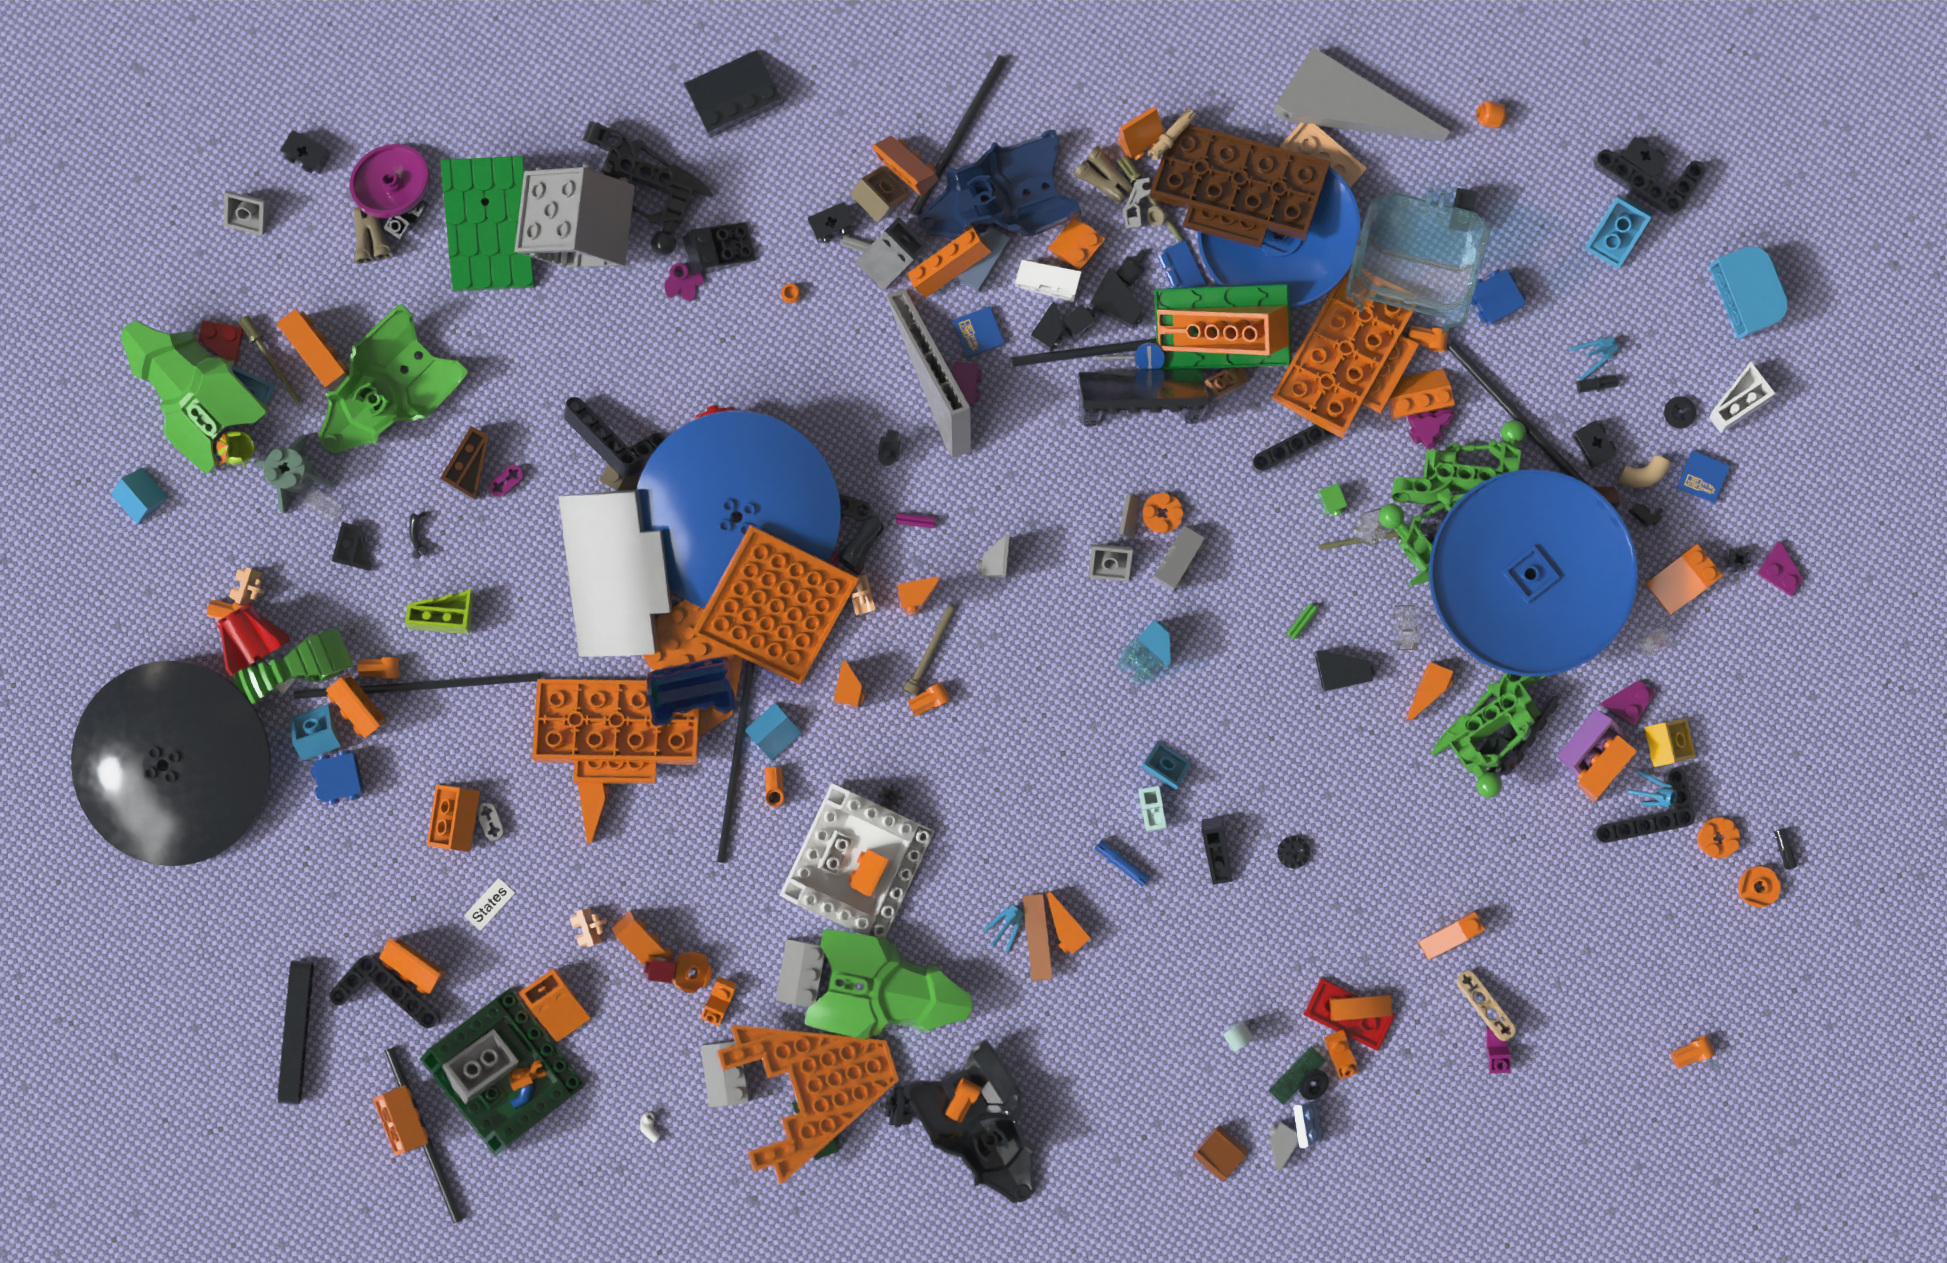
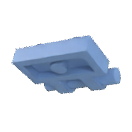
M1316 1101L1295 1105L1294 1111L1300 1148L1322 1143L1321 1134L1323 1133L1322 1128L1319 1127L1318 1116H1320V1113L1316 1107Z

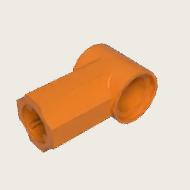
M1410 325L1407 335L1408 339L1418 343L1419 346L1428 347L1431 351L1446 352L1449 337L1448 330L1440 328L1427 329Z
M211 599L207 608V616L222 619L233 611L240 609L243 605L235 603L232 605Z
M399 658L359 659V677L399 679Z
M939 682L926 689V692L910 699L908 703L916 717L952 699L943 682Z
M782 767L764 768L766 802L773 808H780L784 805L786 799ZM779 793L781 800L776 804L771 803V795Z
M1707 1035L1698 1037L1690 1041V1044L1670 1052L1671 1058L1678 1069L1716 1055Z
M962 1078L945 1114L958 1122H962L971 1103L975 1102L982 1087Z

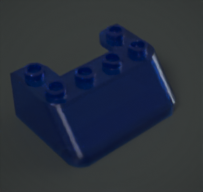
M716 657L649 672L647 674V698L654 725L665 726L670 724L674 719V713H688L692 709L697 708L708 709L712 705L715 706L716 711L721 713H728L732 709H736L728 658Z

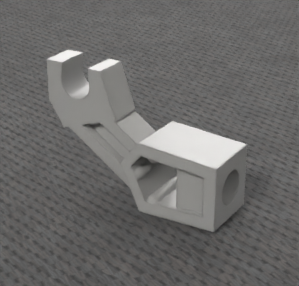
M1150 178L1139 179L1134 184L1133 190L1123 209L1126 229L1128 230L1143 227L1142 208L1139 207L1142 199L1150 195L1151 189L1144 190L1143 188L1146 183H1151ZM1136 207L1137 217L1129 218V211Z

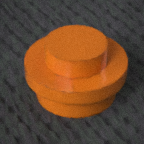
M788 283L782 287L781 297L786 303H796L801 297V290L796 284Z

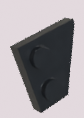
M345 522L341 523L332 562L371 571L361 526Z

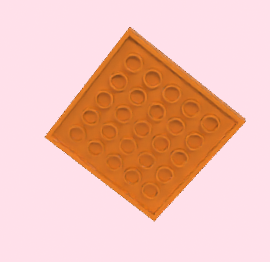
M750 524L692 633L801 685L859 578Z

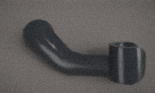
M421 512L418 515L412 513L410 516L409 535L414 546L412 555L415 559L421 557L419 551L422 555H426L428 552L427 547L421 545L418 537L419 519L426 515L425 512Z

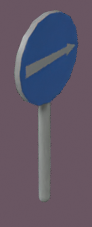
M1145 343L1138 347L1134 356H1098L1097 360H1135L1136 365L1141 370H1159L1164 364L1165 355L1160 346L1154 343Z

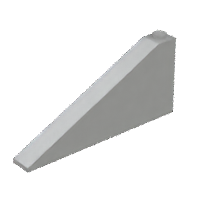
M1314 47L1311 48L1273 109L1278 118L1294 123L1315 124L1317 126L1444 142L1450 133L1446 128Z
M903 289L886 295L946 448L952 458L971 452L970 407L906 290Z

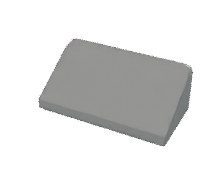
M1130 494L1125 497L1118 535L1132 539L1135 535L1141 500Z

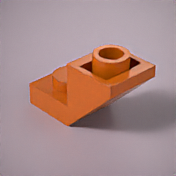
M718 976L712 993L704 1007L701 1019L720 1026L737 984Z
M1341 1030L1324 1037L1328 1053L1339 1079L1342 1080L1359 1073L1344 1031Z

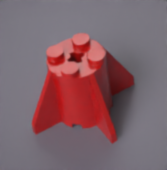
M251 602L215 622L221 633L226 670L230 676L291 641L287 633L259 614Z

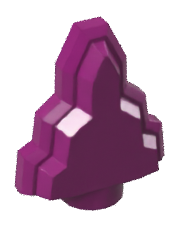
M1442 409L1436 413L1426 412L1408 416V421L1412 427L1408 430V433L1415 444L1421 442L1426 449L1431 450L1437 445V440L1443 436L1444 428L1451 424L1456 414L1453 409Z

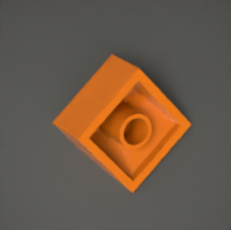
M1074 218L1053 241L1048 250L1072 270L1082 271L1104 245L1105 238L1090 226Z
M842 661L833 701L837 704L859 708L860 704L864 705L866 693L863 691L862 685L848 663Z
M868 849L866 852L862 851L857 860V863L860 864L857 871L852 870L847 880L851 882L849 887L872 897L890 860Z

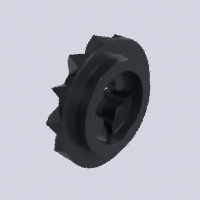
M1682 396L1670 399L1665 404L1663 412L1665 422L1671 425V427L1678 429L1690 426L1696 418L1695 405L1690 399ZM1676 408H1678L1679 410L1685 408L1687 409L1682 414L1683 418H1681L1680 416L1673 417V415H1675L1674 413L1677 412Z
M1289 836L1284 838L1278 845L1277 856L1285 867L1296 869L1306 864L1310 857V848L1301 837ZM1291 843L1293 844L1295 849H1302V851L1296 855L1297 861H1295V858H1293L1292 855H1285V853L1291 851Z
M1315 1068L1313 1071H1307L1306 1076H1301L1302 1082L1298 1083L1300 1087L1298 1092L1302 1097L1307 1100H1315L1321 1097L1327 1090L1329 1078L1323 1070ZM1310 1082H1315L1317 1086L1310 1085Z

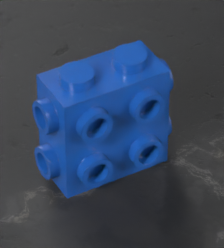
M1497 269L1488 275L1490 278L1482 281V279L1475 281L1471 284L1472 288L1468 291V299L1471 305L1477 307L1479 319L1483 324L1486 323L1488 327L1526 305L1525 294L1522 290H1518L1515 285L1516 279L1511 272L1508 273L1507 269L1501 272Z
M350 750L338 752L336 757L330 758V755H323L317 757L318 761L312 762L311 774L317 782L315 793L317 799H320L321 802L334 805L340 803L339 799L355 800L360 798V794L365 793L356 753H350Z

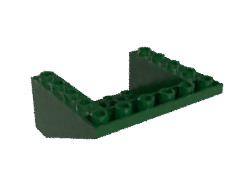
M511 988L507 989L432 1045L420 1058L423 1065L495 1157L586 1085ZM494 1029L519 1061L516 1069L526 1066L531 1068L534 1061L541 1060L542 1066L536 1070L545 1068L546 1075L533 1079L534 1092L531 1101L515 1110L510 1101L520 1096L521 1088L513 1091L509 1074L465 1104L453 1088L443 1068V1064Z

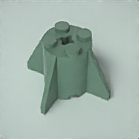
M302 434L289 448L274 449L265 461H254L253 464L264 468L265 478L271 485L277 488L279 512L284 514L286 513L291 494H300V492L310 488L313 482L331 487L334 486L333 482L315 476L311 462L303 456L308 438L305 434Z

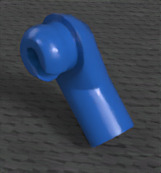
M532 1083L522 1087L520 1096L510 1101L515 1110L531 1101L534 1092Z

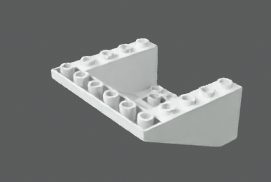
M831 783L780 896L858 933L885 938L934 834V830ZM867 849L890 860L872 897L849 887L851 882L847 881L852 870L857 871L860 865L857 863L859 855L862 851L866 852Z

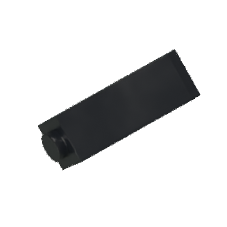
M1109 267L1089 306L1132 329L1134 325L1138 326L1144 316L1141 314L1143 308L1115 271Z
M1321 650L1314 652L1323 692L1373 681L1372 677L1375 676L1373 665H1369L1368 660Z

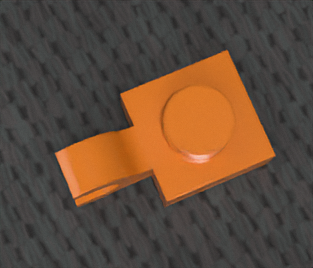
M541 1060L534 1061L531 1068L526 1066L509 1073L513 1091L533 1083L535 1078H541L546 1075L545 1068L536 1070L542 1066Z

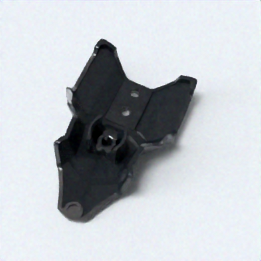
M983 1039L972 1046L963 1069L944 1081L917 1079L904 1087L905 1095L926 1130L933 1147L941 1149L946 1154L961 1158L974 1175L975 1187L980 1184L986 1185L1006 1197L1012 1203L1023 1202L1031 1197L1036 1190L1033 1176V1154L1036 1149L1029 1143H1026L1018 1125L1022 1109V1093L987 1039ZM962 1078H965L982 1088L975 1102L971 1103L962 1122H958L945 1113L955 1096L954 1093L957 1086L954 1085V1081H961Z

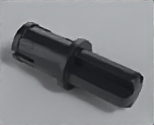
M1613 375L1577 380L1578 393L1595 390L1600 392L1602 389L1618 387V378Z
M1787 828L1773 831L1779 847L1777 851H1780L1785 869L1796 868L1797 864L1792 850L1794 846H1791Z

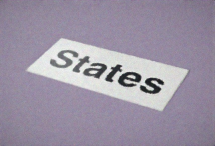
M498 878L464 916L481 931L515 892Z

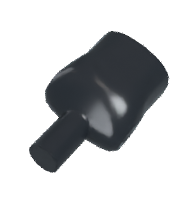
M1141 249L1135 258L1127 256L1120 268L1115 272L1122 282L1130 287L1145 271V267L1142 264V261L1148 255L1145 250Z

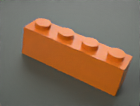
M972 227L907 274L914 288L927 298L991 253V250L984 237Z

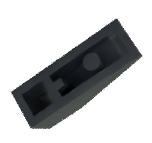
M1221 816L1202 819L1201 831L1212 884L1233 882L1223 818Z

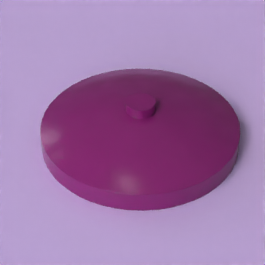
M401 144L384 145L370 151L358 161L351 173L349 182L350 193L357 206L366 214L378 218L396 217L413 209L424 198L430 184V171L422 155L415 149Z

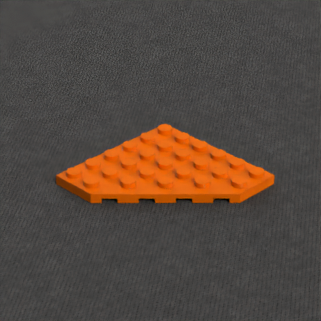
M683 600L674 606L670 613H664L655 619L659 651L656 654L642 656L659 681L701 682L700 738L733 715L744 658L693 635L692 631L704 608Z

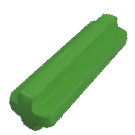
M1312 603L1308 604L1289 629L1287 635L1294 640L1297 639L1316 614L1318 608Z

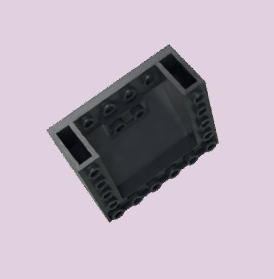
M1201 369L1078 372L1079 424H1084V427H1094L1096 423H1100L1103 411H1108V414L1115 415L1120 414V411H1129V414H1140L1141 410H1149V413H1162V410H1170L1171 413H1180V421H1185V424H1197L1209 406L1208 394Z

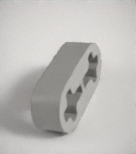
M491 803L481 804L477 813L486 837L490 840L501 839L504 835V827L496 807ZM486 806L488 809H492L493 811L490 813V817L492 819L490 821L487 815H482V812L485 811L484 807ZM492 822L495 828L500 829V831L497 832V837H495V835L493 834L490 835L489 831L492 830L490 824Z

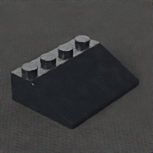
M757 50L684 83L709 138L782 105L781 97Z

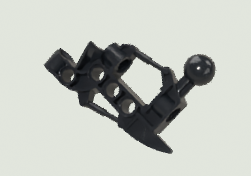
M589 121L582 141L584 140L589 144L608 151L601 170L604 175L618 180L619 178H626L629 184L633 181L670 194L664 211L648 215L632 204V211L649 219L650 224L663 225L662 231L655 233L651 238V247L660 256L670 255L676 248L677 242L673 236L676 225L682 224L693 191L710 198L713 197V193L694 175L678 167L676 164L670 165L662 159L659 154L646 146L643 140L630 141L627 136L617 130ZM610 138H616L619 141V143L616 145L609 144L608 140ZM643 150L667 168L664 169L637 159L636 154ZM623 163H628L631 169L626 171L620 166ZM647 170L651 175L645 178L640 175V172ZM661 177H667L670 180V182L668 184H662L659 182V179Z

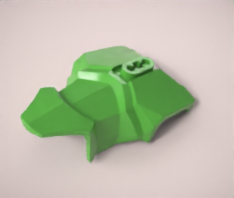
M399 304L365 337L352 346L353 353L350 356L349 375L336 391L325 394L328 398V409L318 438L322 446L334 454L365 444L376 445L380 433L395 421H415L419 418H427L463 381L469 370L459 360L433 356L418 341L414 315L405 305ZM418 351L423 353L422 359L415 358ZM404 365L408 366V373L402 371Z
M138 320L124 327L121 341L132 375L151 382L163 400L159 406L165 417L163 432L166 438L204 473L213 472L219 463L215 459L213 440L226 426L260 421L269 413V408L264 402L259 401L234 375L231 368L235 362L221 357L210 356L196 341L193 331L165 333L147 326Z
M831 929L823 930L821 947L830 962L832 974L828 992L808 1008L805 1018L806 1025L842 1035L868 1039L872 1035L881 1034L891 1025L914 1026L919 1032L925 1033L943 1025L965 1021L972 1010L971 994L947 978L937 964L922 966L904 960L898 948L892 945L887 938ZM839 978L842 979L844 985L837 986L836 980ZM863 983L864 989L861 991L857 990L856 984Z

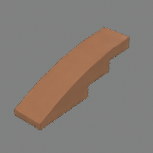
M1043 894L1022 896L1032 982L1052 980Z

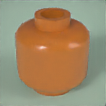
M1486 100L1477 108L1476 119L1481 126L1498 129L1507 121L1508 113L1502 103Z

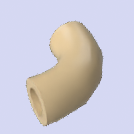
M1654 455L1650 463L1643 468L1637 469L1626 464L1617 483L1635 489L1650 487L1663 479L1672 463L1663 457Z

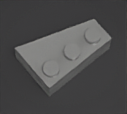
M1183 526L1151 580L1171 592L1175 588L1179 590L1185 580L1182 578L1184 572H1190L1195 563L1192 560L1196 553L1200 555L1206 544L1202 543L1205 538L1188 527Z

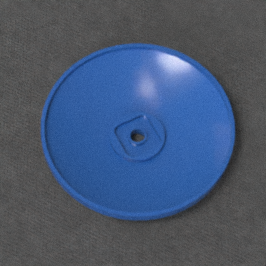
M1329 166L1306 241L1286 235L1283 239L1278 240L1274 237L1275 232L1267 230L1262 248L1260 249L1197 232L1199 250L1207 271L1218 286L1290 284L1291 309L1300 308L1318 301L1336 288L1344 279L1358 253L1361 221L1359 209L1351 189L1344 179Z

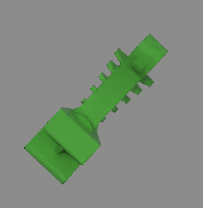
M335 628L309 636L280 661L273 659L270 661L271 665L269 666L265 663L258 664L260 670L250 666L247 668L248 671L242 669L233 674L232 678L234 685L246 695L251 704H255L259 698L266 696L267 690L272 691L276 685L282 684L289 679L295 678L324 682L340 675V671L351 668L354 664L339 629Z

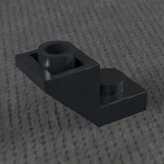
M422 199L410 211L389 218L384 229L401 240L420 220L429 204Z

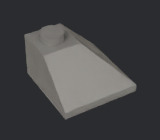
M1005 534L983 555V560H978V572H982L981 577L1006 579L1009 535Z

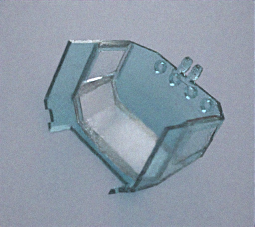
M1431 187L1429 188L1427 200L1396 192L1371 199L1355 247L1345 292L1347 296L1356 302L1361 314L1366 299L1446 319L1442 334L1456 325L1459 327L1466 324L1492 229L1475 212L1444 205L1447 191L1442 190L1439 203L1432 202L1435 191Z

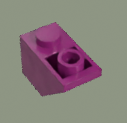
M954 362L953 377L968 405L974 407V403L979 402L980 390H976L977 382H981L982 370H978V364Z

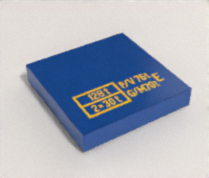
M990 306L952 320L967 359L1005 344Z
M1692 450L1676 488L1714 504L1730 466Z

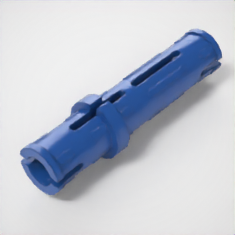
M1103 839L1095 846L1094 849L1108 859L1107 862L1116 865L1141 885V887L1150 879V876L1146 875L1120 854L1121 851L1115 850Z

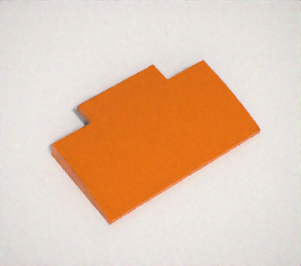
M1352 266L1344 279L1332 290L1271 398L1305 419L1344 439L1362 405L1380 414L1382 413L1416 353L1419 344L1402 335L1419 306L1420 298Z
M537 679L532 759L535 763H574V783L656 784L657 764L698 765L701 682Z

